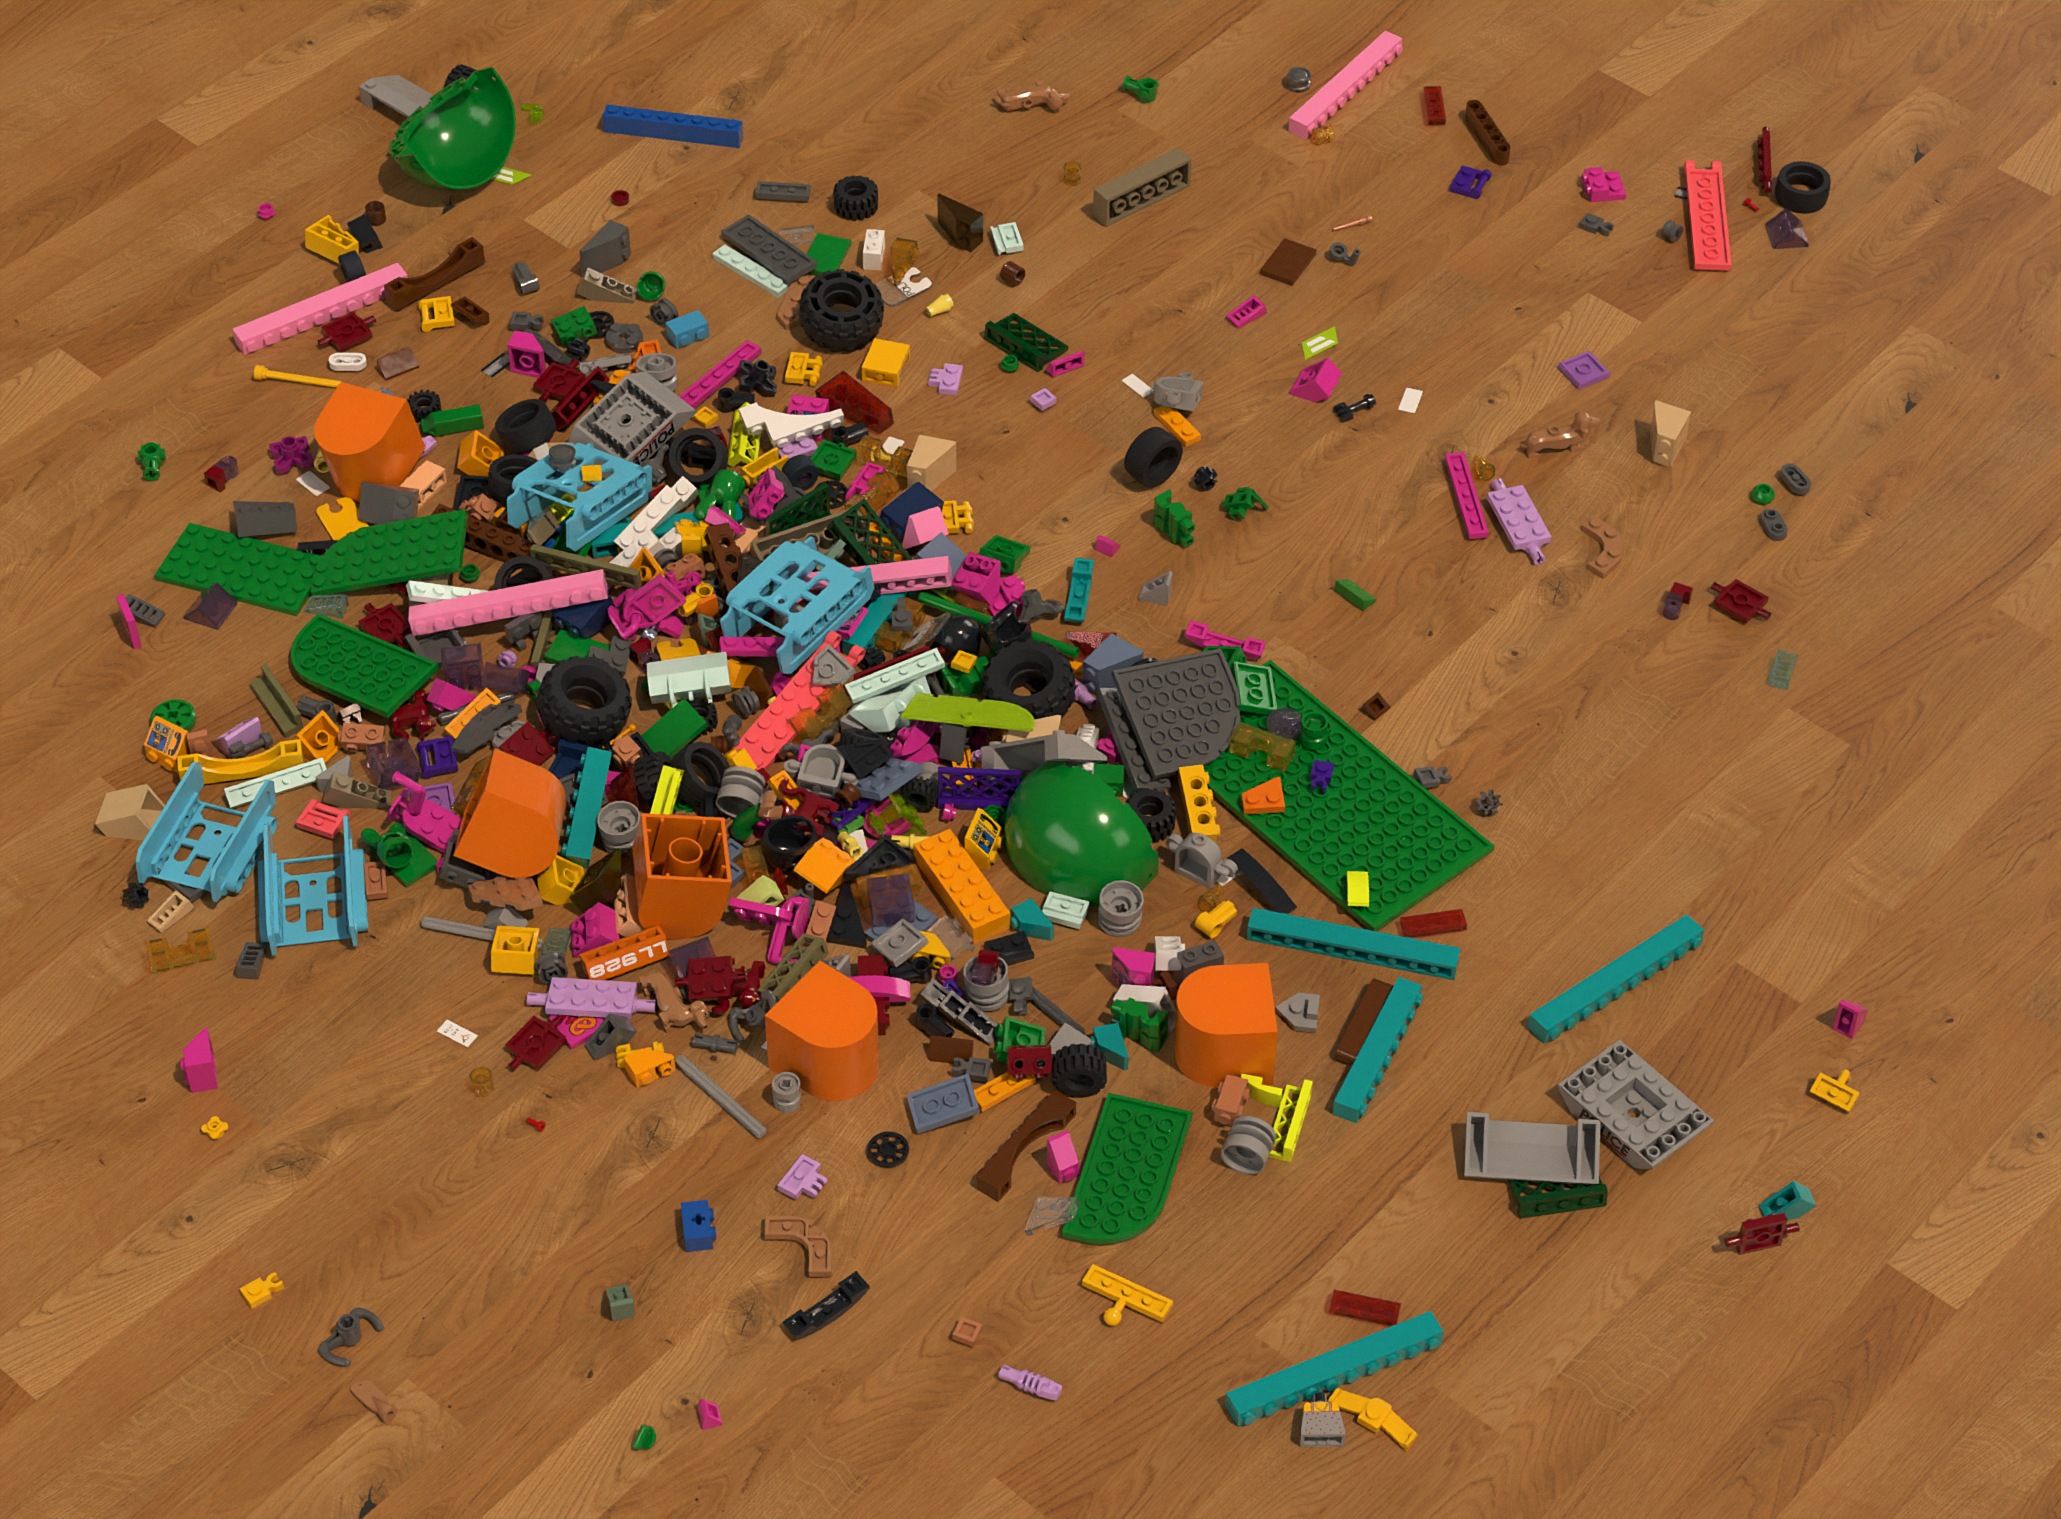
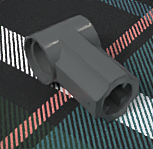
M520 261L512 267V272L522 295L540 289L537 276L535 274L532 275L527 263Z
M302 696L298 700L296 708L301 714L314 718L321 710H324L334 723L337 722L334 704L330 700L318 701L307 696Z

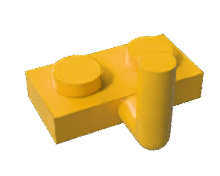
M1846 1069L1842 1070L1837 1081L1820 1072L1810 1090V1093L1849 1113L1860 1095V1092L1845 1085V1083L1851 1081L1850 1072Z

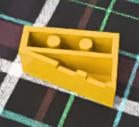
M330 215L305 229V248L337 263H339L338 256L356 251L359 255V242L350 233L344 232L339 223H334Z

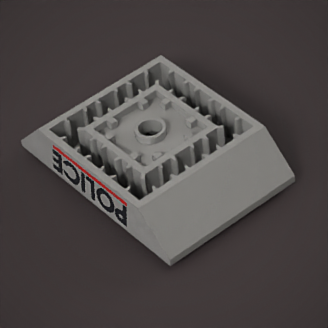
M649 373L627 374L573 426L568 442H573L574 445L578 442L584 445L591 443L595 449L637 465H642L697 411ZM631 418V421L629 423L623 424V421L625 419ZM599 459L594 461V465L602 466L606 463ZM603 472L602 478L605 480L613 473Z
M1621 1040L1615 1042L1558 1084V1088L1571 1114L1577 1119L1601 1120L1600 1139L1633 1168L1654 1169L1714 1124L1715 1121ZM1636 1113L1639 1117H1630L1628 1114Z

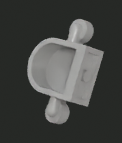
M1181 372L1178 374V377L1158 378L1156 383H1152L1150 394H1154V401L1159 405L1194 411L1202 399L1204 381L1193 380V374Z
M819 744L811 747L805 753L802 763L793 759L787 760L784 763V770L790 777L798 776L797 787H802L808 792L822 797L835 799V793L840 789L841 784L843 786L846 783L856 785L860 780L857 774L844 772V756L839 749L831 744Z
M1172 833L1166 840L1168 849L1175 852V873L1208 889L1212 888L1221 875L1233 877L1238 870L1237 865L1232 860H1222V853L1218 845L1204 834L1190 833L1183 840L1178 834Z

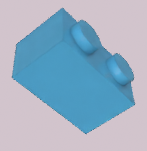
M699 310L665 322L666 336L676 349L709 337L708 322Z

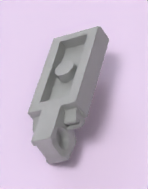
M625 353L579 362L580 372L586 374L597 366L602 371L608 370L609 366L616 365L617 368L625 367L627 363L631 362V356Z

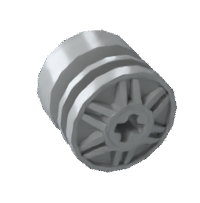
M743 766L729 767L724 770L721 788H719L715 804L722 813L735 818L742 811L760 803V797H762L766 781L759 772Z
M612 802L602 808L598 814L597 824L602 844L609 853L619 848L621 856L632 854L641 815L638 808L630 802Z
M1120 880L1113 881L1102 889L1098 908V923L1102 930L1109 935L1123 937L1133 934L1140 927L1144 898L1139 887L1132 882Z
M977 955L971 958L964 967L966 1000L968 1003H973L981 1011H994L1004 1006L1010 998L1008 966L999 957L998 972L995 978H981L976 976Z
M1253 1116L1238 1117L1231 1125L1228 1138L1225 1140L1221 1150V1157L1230 1168L1237 1172L1252 1175L1261 1173L1266 1166L1269 1153L1272 1151L1276 1141V1133L1267 1122Z

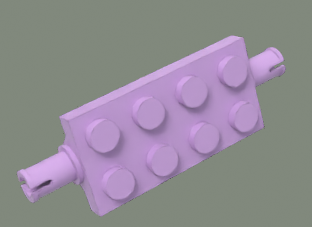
M1501 478L1493 480L1491 485L1495 491L1487 492V500L1515 550H1525L1530 554L1535 565L1543 564L1546 558L1540 548L1543 544L1551 542L1552 536L1523 485L1506 488Z
M552 977L550 989L547 993L528 992L527 1005L545 1006L546 1014L604 1018L609 1013L625 1016L628 1019H631L632 1014H636V1012L656 1013L657 1001L656 999H638L636 997L637 982Z

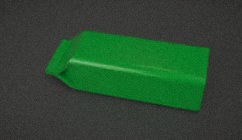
M480 404L431 412L425 419H421L423 432L433 436L484 428Z

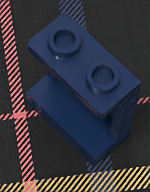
M560 739L558 742V754L548 771L555 775L558 780L573 773L577 778L578 771H583V766H580L582 753L586 754L587 748L590 746Z

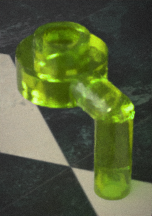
M522 103V110L531 111L532 123H540V120H543L544 110L541 104Z

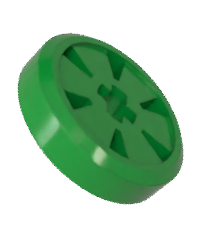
M171 699L160 703L153 709L150 717L151 724L154 717L159 716L188 732L196 723L194 707L189 702L181 699Z

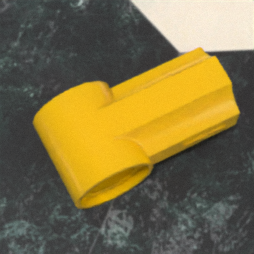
M707 583L699 584L695 592L686 596V602L677 608L679 614L682 617H688L696 612L695 609L698 601L713 595V587Z
M1229 900L1223 901L1209 913L1206 911L1201 913L1195 921V927L1213 939L1219 935L1223 926L1237 915V910Z

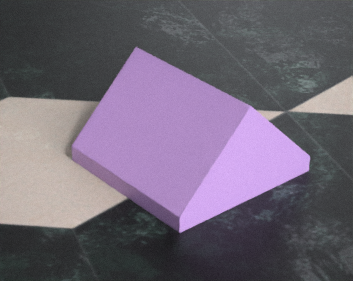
M254 717L244 720L214 739L212 743L231 759L229 748L231 744L241 740L245 745L259 739V734L262 733L259 718Z

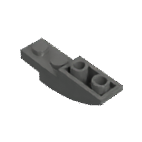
M506 703L502 706L495 704L486 706L461 730L452 746V751L466 755L472 753L476 747L487 744L488 740L495 737L493 730L500 728L501 724L506 721L514 720L518 714L523 712L521 705Z

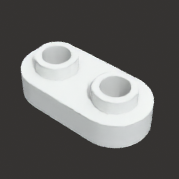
M334 353L329 357L330 368L336 371H360L367 365L366 357L362 353Z

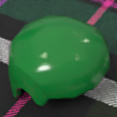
M649 271L644 273L637 283L639 295L643 299L650 301L658 299L665 290V279L658 272Z

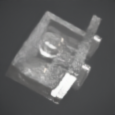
M945 914L927 932L937 935L950 953V961L952 962L967 948L971 951H974L976 948L971 943L973 941L972 937L966 931L963 932L961 930L963 925L956 917L952 919Z

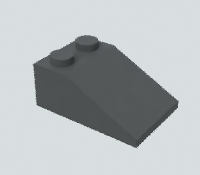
M610 220L580 250L582 276L587 267L602 273L621 265L630 257V236L627 226Z
M362 481L358 520L383 524L417 518L419 489Z

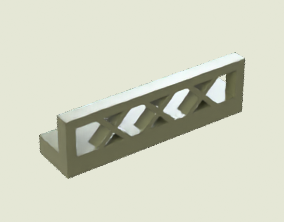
M553 609L544 612L532 655L531 666L537 670L539 663H549L545 661V655L553 643L550 638L557 635L561 628H557L554 625V618L551 613Z
M267 664L261 665L263 677L250 682L251 688L285 738L298 733L303 728L301 713Z
M803 933L757 990L758 994L761 996L764 990L778 984L775 990L772 991L778 1002L819 961H823L829 954L824 939ZM806 941L811 943L810 946L801 948ZM801 955V957L798 960L790 963V960L792 958ZM789 970L786 975L778 977L781 972Z

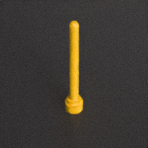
M256 365L254 369V379L261 381L273 378L337 388L341 382L269 371L268 368L261 365Z

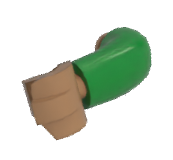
M774 790L766 791L763 794L761 803L742 811L733 820L731 833L734 839L741 841L743 846H751L756 841L753 834V826L764 818L770 820L781 819L783 807L782 805L774 806L777 798Z

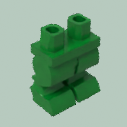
M1169 489L1157 495L1154 499L1153 523L1155 528H1159L1162 533L1168 532V537L1174 545L1181 543L1184 547H1187L1194 543V537L1191 535L1195 530V524L1192 522V513L1189 510L1186 511L1185 506L1180 502L1171 503L1172 492Z
M986 656L977 658V662L969 674L951 667L948 669L945 664L944 668L936 671V676L947 694L956 697H969L970 693L977 694L981 691L983 692L982 677L985 674L988 659Z
M1130 997L1126 1003L1116 999L1111 1006V1013L1115 1014L1111 1024H1119L1123 1038L1126 1039L1128 1037L1132 1041H1141V1045L1146 1046L1149 1051H1160L1168 1038V1011H1158L1155 1017L1150 1018L1148 1017L1147 1005L1135 1002V999Z

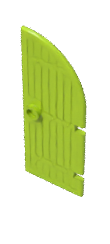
M916 693L901 714L902 719L961 724L964 727L980 726L1032 732L1035 727V720L1032 714L1016 704L986 699L978 702L976 698L946 695L934 697L933 694Z

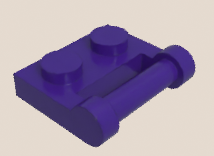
M1462 165L1450 186V192L1478 199L1482 194L1481 190L1486 181L1490 180L1492 173L1486 169L1481 171ZM1476 179H1480V180L1478 181L1476 187H1474V188L1471 189V187H1472V185L1474 184L1475 180H1476Z
M452 736L417 743L416 748L417 752L420 753L422 764V778L430 779L434 775L458 771L456 755L452 751ZM429 750H434L436 765L430 766Z

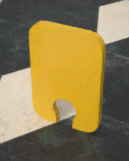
M349 497L336 500L337 504L342 507L340 512H331L328 503L319 506L316 510L317 516L332 540H340L349 532H354L361 527H368L367 522L358 520L359 509Z
M691 638L680 639L681 647H671L670 641L659 642L656 645L661 661L701 654L696 641Z

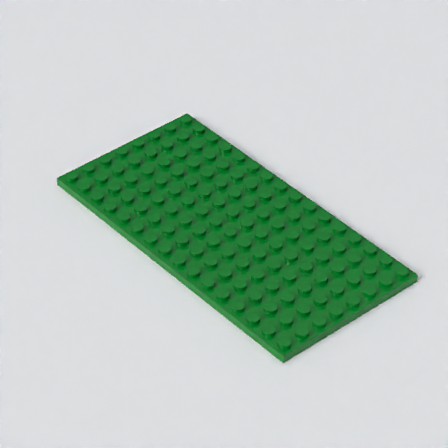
M1271 660L1261 666L1271 667L1278 711L1276 716L1240 711L1239 727L1232 742L1220 757L1204 766V772H1208L1209 775L1208 789L1212 790V794L1371 931H1379L1494 851V845ZM1314 711L1324 714L1328 720L1326 744L1317 750L1307 749L1300 742L1302 717L1306 713ZM1314 760L1334 763L1331 783H1327V791L1325 793H1322L1323 788L1321 786L1315 787V791L1311 790L1313 781L1311 780V772ZM1276 777H1280L1285 812L1244 814L1241 800L1242 793ZM1347 871L1368 872L1369 907L1348 906Z

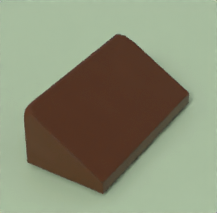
M465 296L451 304V307L474 323L487 324L490 322L489 313Z
M410 347L377 359L378 370L385 380L419 368V364Z
M754 666L745 680V686H749L751 688L749 690L755 692L760 702V710L768 708L767 701L773 697V691L759 667Z
M930 1036L929 1061L954 1064V1058H962L965 1062H969V1058L973 1057V1040Z

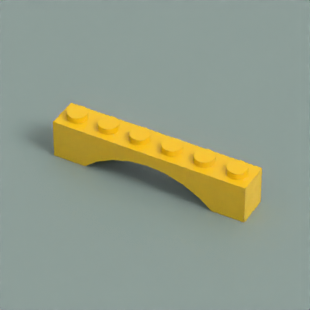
M301 739L282 741L263 753L239 759H218L199 753L177 756L180 781L191 763L199 762L202 765L204 784L265 776L305 763Z

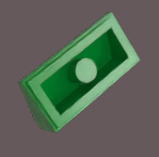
M1341 579L1335 582V591L1362 611L1377 600L1349 579Z

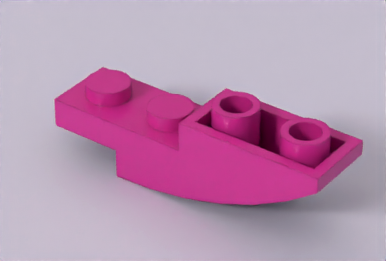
M913 720L908 728L900 729L894 743L890 746V750L894 754L890 759L914 753L922 748L936 730L932 722Z

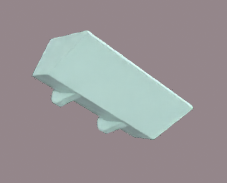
M726 652L647 663V678L652 704L671 701L673 708L677 705L676 700H683L685 698L689 699V701H694V698L707 696L708 703H713L712 695L732 692Z
M925 675L865 699L850 711L849 715L873 732H889L895 727H908L912 720L901 718V714L916 693L931 694Z

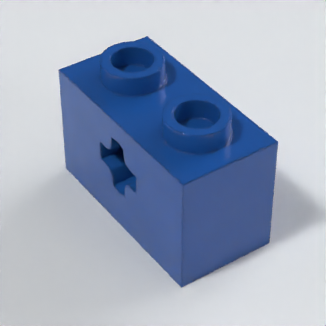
M708 1199L682 1202L681 1210L686 1252L713 1249L712 1240L717 1239L715 1226L711 1227L710 1222L714 1221L713 1208H708Z

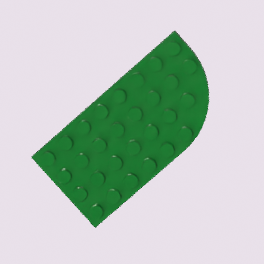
M466 509L361 527L333 544L319 560L312 578V596L318 597L461 572L468 518Z
M317 614L300 630L291 647L293 667L298 676L306 683L387 718L439 670L438 663L321 614Z
M1108 1093L1069 1209L1062 1237L1090 1244H1113L1132 1239L1149 1229L1160 1217L1165 1207L1193 1118V1112Z

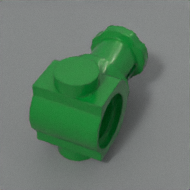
M1127 75L1122 89L1135 92V95L1139 96L1140 101L1149 104L1156 99L1159 84L1158 80L1149 77L1138 81Z
M150 442L141 445V450L138 451V461L142 462L145 468L143 477L148 481H155L160 477L159 468L163 466V460H166L165 448L161 449L160 444Z

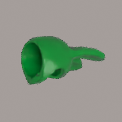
M722 469L718 471L711 483L709 495L696 507V517L700 520H705L709 508L716 506L718 503L723 506L722 511L736 521L735 504L745 490L744 478L732 470Z
M401 823L392 824L389 827V831L381 836L371 828L362 830L361 838L367 844L376 848L379 859L384 865L389 868L398 869L406 866L412 860L414 845L406 837V830Z

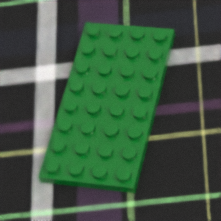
M189 523L154 574L156 581L297 616L311 595L314 570L322 556L312 553L307 554L304 551L249 537H238L237 534Z

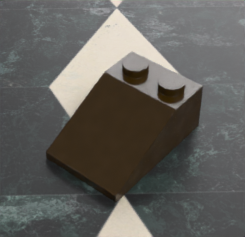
M939 193L937 195L939 225L956 246L972 252L983 242V213Z
M617 848L589 866L569 896L583 914L598 902L601 904L608 902L610 904L618 897L617 893L621 888V850Z

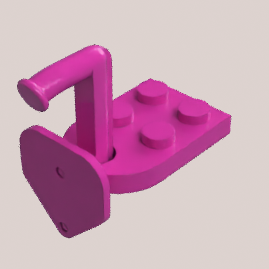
M659 574L637 591L636 589L629 588L613 600L615 607H608V614L624 640H635L638 628H647L657 624L684 604L686 597L664 576ZM622 604H623V614H621V613L617 610V608H618L620 605H622Z
M396 771L393 774L392 781L393 783L398 782L405 786V789L391 806L386 820L396 819L402 822L403 827L409 834L445 854L448 839L455 828L460 829L462 819L435 802L425 799L426 791L423 786ZM411 790H412V791H413V792H412V796H411V799H410V801H409V800H407V798L409 797L410 792H411Z
M733 897L730 899L729 906L740 920L751 922V919L759 921L758 923L765 926L776 924L767 956L768 961L772 964L778 965L783 959L781 955L789 928H792V935L796 941L803 933H806L809 918L808 898L792 897L781 908ZM794 905L799 906L796 915L792 913ZM791 959L790 963L798 959Z

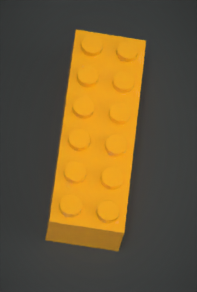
M951 829L914 843L916 864L973 945L1010 929L1009 910Z

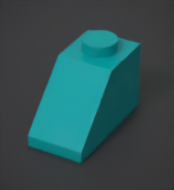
M1032 898L1010 908V925L1013 929H1017L1018 932L1024 931L1027 937L1048 941L1054 939V925Z
M1114 1023L1093 1027V1036L1090 1037L1093 1047H1097L1100 1051L1104 1052L1106 1062L1122 1070H1128L1129 1056L1119 1024Z
M1792 1181L1759 1204L1764 1217L1770 1214L1785 1213L1788 1220L1800 1218L1816 1207L1809 1188L1796 1181Z

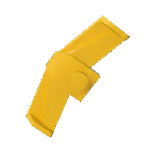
M1337 1388L1328 1399V1402H1336L1339 1409L1359 1415L1357 1423L1376 1434L1381 1428L1385 1430L1404 1448L1405 1452L1408 1451L1419 1436L1391 1410V1404L1380 1398L1369 1399Z

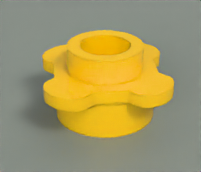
M214 1116L201 1129L203 1133H207L209 1138L219 1139L228 1129V1124L220 1121L219 1117Z

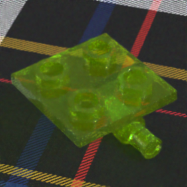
M893 793L888 795L892 804L878 817L875 812L868 814L870 825L873 829H876L879 835L885 833L884 825L900 817L906 819L924 836L927 834L923 826L925 822L916 815L918 813L911 804L906 805V801L898 793L896 795Z

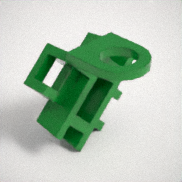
M1250 487L1237 488L1236 493L1227 494L1222 505L1232 520H1235L1237 516L1244 519L1247 510L1254 507L1251 502L1259 501L1265 509L1269 508L1255 490Z

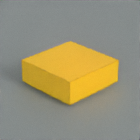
M705 406L692 417V421L705 429L719 419L717 413Z
M601 465L581 466L583 482L602 481Z
M959 650L951 662V668L969 674L977 662V656Z

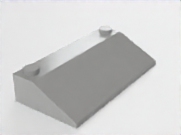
M400 75L370 78L359 86L361 103L374 110L384 103L406 117H409L419 106L425 107L431 101L429 98L433 96Z
M1055 730L1052 735L1006 743L999 741L989 742V746L981 747L983 769L1008 770L1020 768L1024 773H1030L1038 765L1046 761L1065 762V766L1068 767L1107 761L1106 755L1076 735L1065 734V730Z
M1467 1112L1464 1177L1599 1185L1601 1120L1578 1119L1577 1125L1489 1120V1113Z

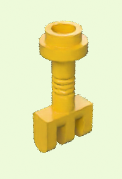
M655 1041L652 1047L645 1048L665 1053L662 1042L658 1043V1041ZM630 1044L617 1046V1066L624 1068V1057L641 1049L632 1050Z

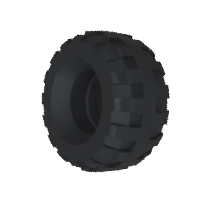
M837 269V271L832 272L828 270L820 276H815L807 284L806 288L803 289L799 304V321L808 338L813 342L816 341L818 346L824 349L825 347L835 352H839V350L850 352L854 351L857 347L861 349L878 335L883 321L884 301L881 298V292L868 277L861 276L859 272L853 270L851 272L844 271V269ZM844 304L855 309L848 312H838L828 306Z
M1027 639L1026 642L1019 643V641L1012 642L1011 646L1007 648L1002 647L997 651L996 657L990 659L986 666L985 674L982 677L983 694L986 700L1004 701L1021 706L1032 714L1034 720L1054 715H1060L1062 719L1075 698V676L1070 661L1067 660L1066 655L1060 649L1053 647V645L1045 641L1039 643L1035 639ZM1035 680L1047 684L1042 691L1033 695L1019 696L1013 693L1019 685L1028 681Z
M573 656L567 660L559 661L552 666L550 671L546 672L539 688L537 711L543 725L547 730H551L553 736L559 740L565 739L575 744L579 743L590 747L594 744H605L621 733L627 722L632 705L631 690L627 680L623 678L622 673L617 668H612L608 662L596 660L594 657L585 656V658H579V656ZM570 700H585L592 703L597 709L583 708L572 703Z

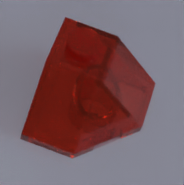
M1066 632L1068 639L1080 649L1084 656H1089L1110 634L1117 636V633Z
M629 765L611 781L612 790H608L609 801L630 802L640 812L634 767Z

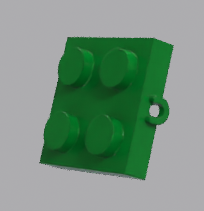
M823 440L810 459L818 468L819 473L841 480L858 455L857 450L845 447L841 442L836 444Z

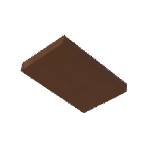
M1284 238L1260 269V274L1293 286L1315 257L1317 250Z

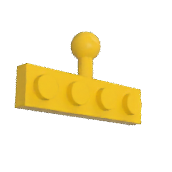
M1094 1264L1082 1280V1286L1116 1301L1114 1307L1107 1309L1103 1316L1105 1323L1110 1326H1116L1120 1323L1122 1319L1121 1311L1125 1306L1162 1323L1173 1307L1172 1300Z

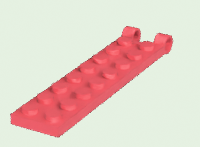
M1685 160L1684 174L1686 175L1694 269L1731 270L1732 264L1721 161H1711V169L1707 170L1695 169V160Z
M830 631L827 634L823 644L743 735L740 743L732 748H735L736 751L745 748L758 767L755 771L761 768L767 771L779 757L778 752L780 748L792 742L838 688L839 685H813L814 657L828 644L835 649L842 638L838 633ZM854 645L848 657L840 655L855 668L864 658L866 650L858 645Z

